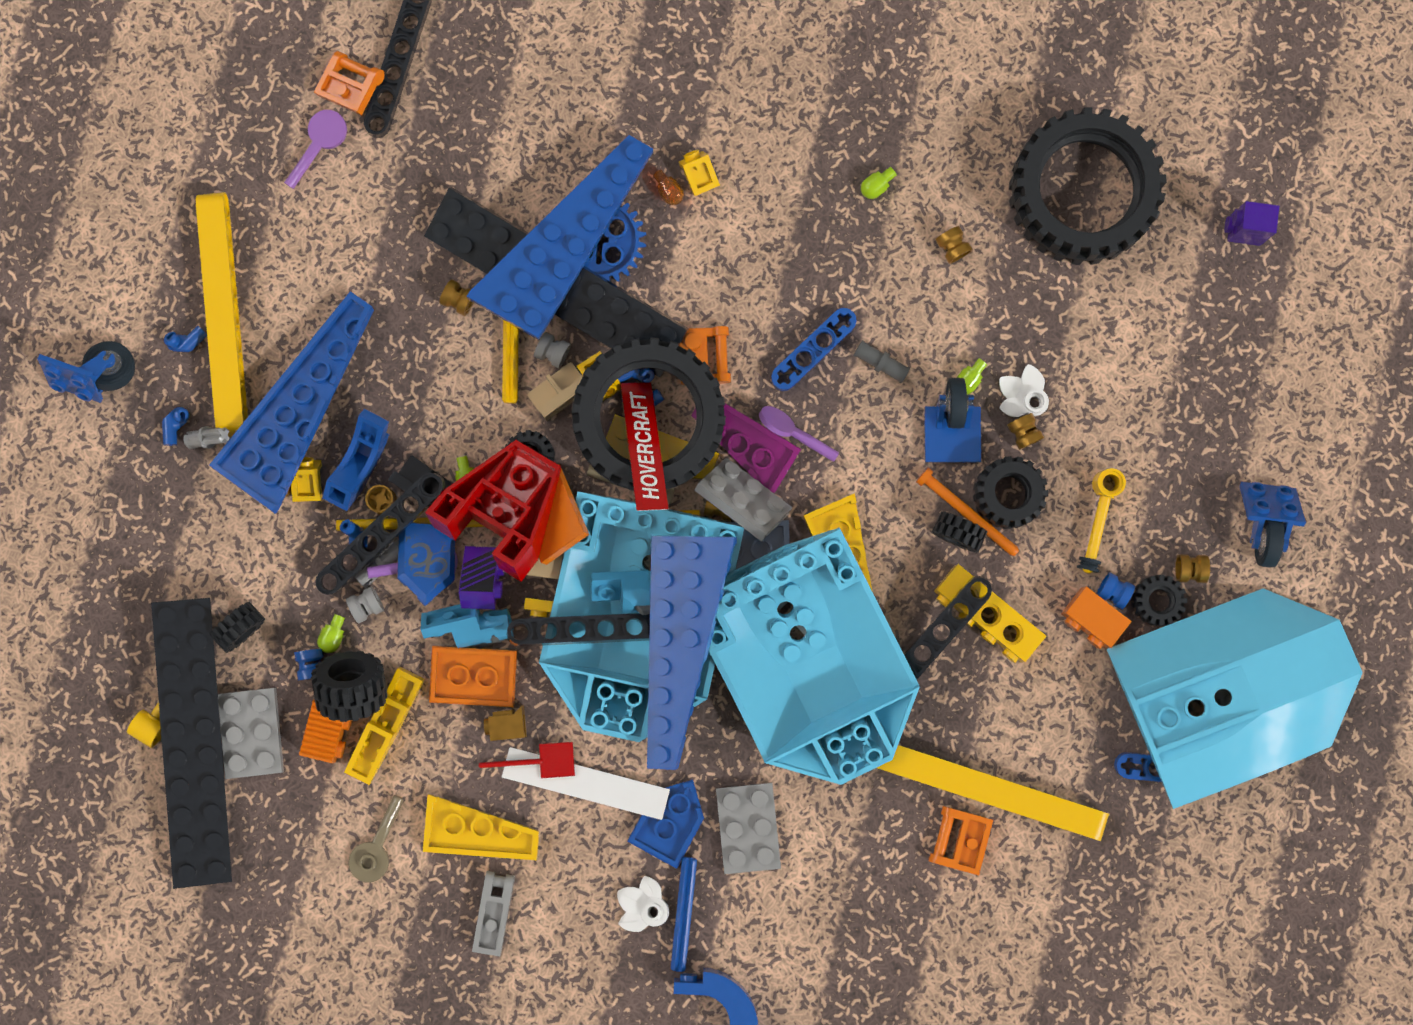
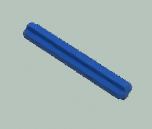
M683 857L681 863L670 967L671 970L676 972L686 970L697 859L693 857Z

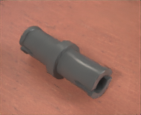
M863 340L853 355L875 367L874 370L876 372L882 371L899 381V383L904 381L910 370V367L889 357L890 353L886 351L883 353Z

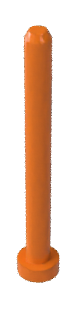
M929 467L917 479V484L920 486L925 484L967 520L988 531L986 535L1009 555L1015 556L1019 552L1018 547L934 478L932 476L934 471Z

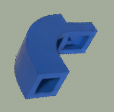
M366 409L359 414L351 444L338 467L327 479L322 499L348 511L364 489L383 453L389 434L386 433L389 421Z
M703 967V979H697V974L683 973L680 974V978H674L673 994L712 997L725 1007L730 1019L729 1025H758L756 1009L750 995L730 975L716 969Z

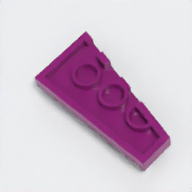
M725 403L724 416H726L720 445L754 479L758 480L775 494L801 449ZM696 408L691 415L695 420L697 417Z

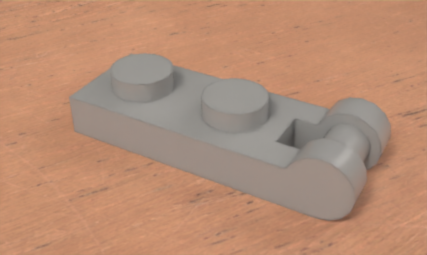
M486 872L472 952L501 956L515 875L506 874V877L496 875V872ZM493 886L503 888L502 896L492 895Z

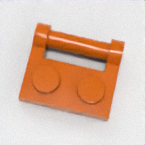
M336 51L332 55L314 93L323 99L362 115L376 87L383 82L385 74L379 68H369L349 59L346 54ZM347 69L365 77L363 84L339 74V71Z
M729 327L689 328L680 347L692 350L696 353L695 356L699 360L705 361L708 365L707 338L715 337L717 374L712 375L714 378H717L719 384L731 383V374L728 373L726 337L729 336Z
M943 806L941 811L943 818L934 853H930L929 862L979 876L993 820ZM956 818L962 820L953 857L948 858L945 857V852L953 821Z

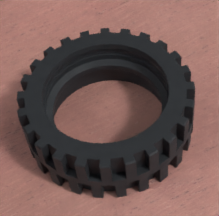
M1084 107L1080 114H1074L1073 109L1065 111L1061 118L1057 119L1054 116L1047 120L1042 128L1039 127L1020 152L1012 169L1013 176L1009 181L1008 190H1012V196L1009 199L1010 208L1015 207L1017 215L1014 217L1016 225L1023 224L1027 230L1023 236L1027 241L1034 238L1040 244L1037 250L1041 253L1049 250L1055 253L1053 259L1061 262L1064 257L1070 258L1073 265H1080L1083 261H1090L1091 265L1099 264L1105 258L1109 260L1114 259L1121 252L1130 249L1150 229L1149 227L1160 214L1158 208L1164 202L1166 195L1161 190L1167 183L1166 174L1160 175L1159 170L1164 164L1162 156L1155 158L1153 150L1157 145L1154 140L1151 139L1146 142L1141 136L1145 130L1140 125L1135 129L1127 124L1129 117L1123 114L1119 119L1110 116L1112 110L1104 108L1100 114H1092V107ZM1076 142L1097 144L1114 153L1126 166L1133 183V196L1127 212L1113 226L1098 232L1077 231L1058 221L1045 206L1040 192V178L1043 168L1048 159L1057 150L1066 145Z
M653 337L650 340L631 339L630 342L621 345L618 343L612 346V349L606 353H601L596 358V361L590 367H587L579 385H577L572 404V425L577 444L583 456L594 470L617 486L634 491L631 462L618 454L606 440L600 422V409L609 387L619 377L632 370L656 368L667 371L685 384L694 399L697 416L696 426L689 443L679 454L662 462L666 490L687 482L702 471L711 461L721 443L726 416H724L725 401L719 389L720 384L717 378H714L711 374L710 367L706 362L699 360L695 356L696 353L692 350H686L678 346L679 343L660 341L659 338Z

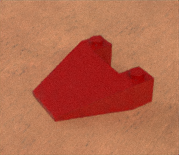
M515 440L444 489L425 513L435 529L453 540L459 537L472 519L502 537L503 540L492 552V556L501 570L522 582L539 559L561 466Z

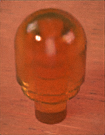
M662 169L656 171L653 177L658 183L657 190L662 199L669 205L681 203L684 198V191L677 180L673 179L672 176L667 177Z

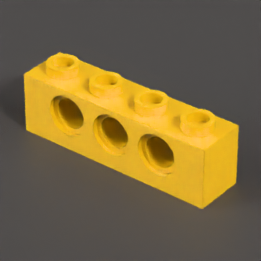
M959 564L955 565L934 590L939 595L936 600L946 607L974 576ZM981 582L972 584L970 590L975 597H983L987 593V587ZM993 592L986 603L966 624L969 627H972L974 624L982 630L980 636L991 645H994L995 642L1004 648L1002 654L1013 663H1016L1017 660L1021 663L1026 662L1046 638L1044 633ZM957 603L953 606L960 612L958 618L961 619L967 616L969 610L966 605ZM984 608H990L994 612L995 617L990 624L985 623L981 618ZM1008 625L1016 630V638L1012 642L1007 641L1003 635V631Z

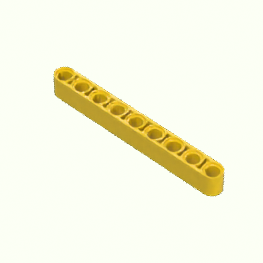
M221 192L196 195L195 203L215 427L228 429V436L232 437L248 418L229 201L227 194Z
M900 745L897 746L893 760L877 767L878 769L1098 841L1102 839L1109 816L1108 813Z

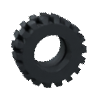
M1008 456L992 462L978 475V480L973 487V490H975L973 501L977 502V507H975L977 512H981L984 515L982 518L986 521L992 522V526H1001L1003 529L1018 528L1032 522L1033 519L1041 514L1040 511L1045 508L1047 503L1045 498L1048 497V490H1045L1047 481L1046 478L1042 479L1040 474L1043 472L1040 468L1035 469L1033 462L1030 460L1025 462L1022 457L1018 456L1016 458ZM1012 477L1023 485L1025 500L1019 508L1008 509L997 500L995 487L1000 479Z
M364 651L335 653L333 656L324 658L323 662H318L315 665L316 668L312 670L311 681L316 709L323 717H329V720H340V722H347L348 720L358 721L360 718H367L372 713H377L380 707L386 703L387 688L383 664H381V660L378 657H374L371 653L365 654Z

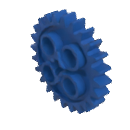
M629 203L618 209L604 232V236L609 238L608 243H603L601 264L596 263L599 250L598 243L593 250V255L584 265L608 281L613 276L617 282H620L619 273L621 272L630 276L628 267L638 268V265L634 262L635 257H644L638 252V248H645L647 246L643 242H639V238L647 235L646 232L638 231V228L644 223L643 221H634L638 212L634 211L629 214ZM615 220H620L624 223L625 229L620 235H613L610 231V225ZM611 248H618L621 252L620 260L616 263H610L606 258L607 251Z

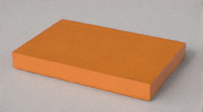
M562 468L539 555L540 562L546 565L589 535Z
M433 645L429 703L514 707L518 650L457 648L454 646Z

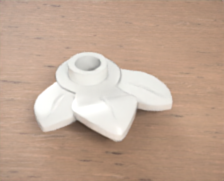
M1028 364L1021 378L1003 376L999 379L1000 390L1003 396L1007 398L999 407L1002 412L1011 417H1020L1033 413L1034 416H1039L1047 410L1049 399L1043 391L1045 379L1038 369ZM1031 398L1038 399V407L1030 405L1029 401Z
M644 876L639 888L625 887L618 890L619 904L626 911L621 917L619 925L625 930L640 932L647 926H660L668 919V905L662 899L661 887L654 879ZM653 906L658 910V915L655 918L650 914V909Z

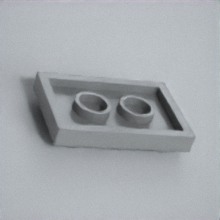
M725 458L706 475L694 490L761 542L786 518L792 509L782 498L775 495L728 458Z
M276 688L218 694L225 779L283 773L284 766Z
M772 782L716 788L724 874L781 869Z

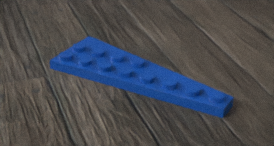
M628 135L469 291L467 298L539 340L651 157L653 148Z
M351 291L209 464L212 469L274 514L279 510L373 314V307Z
M651 536L647 769L676 770L679 767L687 737L685 736L687 726L694 710L693 703L697 688H699L701 683L700 676L708 656L716 625L715 619L720 600L723 598V588L727 572L730 571V561L734 545L737 544V537Z

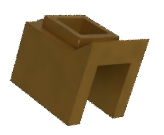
M524 705L516 712L514 710L495 711L493 716L484 718L485 735H490V741L527 737Z

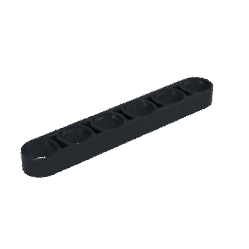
M403 0L381 66V70L385 74L384 80L373 92L364 117V127L368 134L374 138L384 137L390 130L432 0H425L422 3ZM409 16H414L418 19L417 26L412 29H407L403 26L405 18ZM401 41L409 43V51L405 54L396 53L395 46ZM391 67L400 68V77L390 80L386 76L388 69ZM384 92H389L393 95L392 102L386 106L379 104L378 97ZM374 118H381L385 122L384 127L380 131L370 129V122Z
M427 473L421 476L319 572L315 580L318 591L326 595L334 594L347 585L432 505L446 487L443 477L436 473ZM430 477L435 478L439 483V489L434 494L428 493L424 488L425 481ZM408 497H414L418 501L419 506L414 513H409L404 508V501ZM388 516H393L398 521V527L394 532H388L384 528L383 523ZM368 535L374 536L378 543L377 548L372 552L367 551L363 546V541ZM348 554L353 555L357 559V566L352 571L347 570L343 566V559ZM328 573L334 575L337 580V584L332 590L325 588L323 585V577Z
M983 576L971 578L904 653L916 680L990 598L992 586L987 578ZM983 582L987 586V593L983 597H975L970 590L972 584ZM957 603L965 604L969 610L967 616L961 619L956 618L952 614L953 606ZM939 624L946 625L950 631L949 636L943 640L937 639L933 634L935 626ZM921 645L927 646L931 651V656L924 661L917 659L914 653L915 649Z
M650 614L516 619L509 624L506 635L512 645L519 647L649 641ZM637 620L642 626L641 633L631 635L626 629L627 622ZM603 621L610 622L613 625V634L610 636L601 635L598 632L599 623ZM572 623H581L585 627V634L582 637L576 638L570 634L569 626ZM544 624H552L556 628L557 633L554 638L546 639L541 635L540 629ZM517 625L526 627L528 631L527 638L516 640L511 633L513 627Z

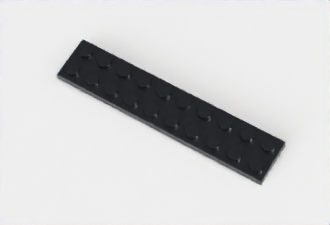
M450 187L424 237L488 274L528 232ZM585 266L554 314L611 349L612 346L618 343L621 345L630 342L631 339L650 340L651 337L659 338L660 341L669 343L673 341L679 343L678 346H680L689 328ZM651 368L658 377H662L665 372L661 369Z
M210 598L151 602L173 889L232 882L214 640L210 635L213 632Z

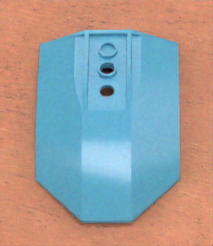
M577 491L576 504L589 535L564 553L550 617L634 614L622 613L620 600L592 602L591 573L647 570L643 566V559L645 556L651 555V536L737 537V544L734 545L730 561V571L727 572L728 575L736 569L744 528L672 509L637 511L635 501ZM648 570L649 579L651 581V570ZM630 620L626 624V629L631 635H638L642 631V626L637 620ZM603 621L598 624V632L601 635L610 636L613 634L614 629L610 622ZM572 623L569 626V632L573 637L579 638L585 634V627L581 623ZM548 624L545 635L546 639H552L556 636L557 631L552 624ZM649 641L545 645L542 647L539 664L582 730L640 742L648 737ZM709 652L700 676L701 683L699 688H697L693 703L694 707L708 699L715 662Z
M840 527L784 545L728 574L723 588V598L720 600L715 619L716 625L709 653L725 681L764 763L842 785L893 760L920 686ZM790 602L793 605L790 613L781 614L777 611L780 603ZM797 625L803 626L806 629L805 636L800 640H795L790 636V630Z
M1264 588L1106 649L1173 809L1254 779L1331 747L1363 673L1339 619ZM1219 689H1226L1231 694V702L1226 706H1220L1215 702L1214 696ZM1194 699L1200 700L1204 705L1203 713L1197 717L1192 716L1188 712V704Z

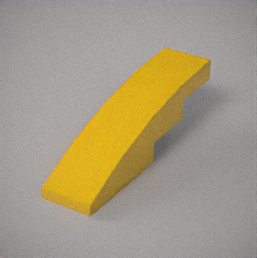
M402 667L397 668L387 689L386 703L380 707L377 713L373 714L371 720L367 723L344 773L368 785L371 784L392 746L425 680L424 678Z

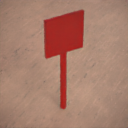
M573 742L539 744V759L481 762L478 766L479 768L540 764L541 778L575 776Z

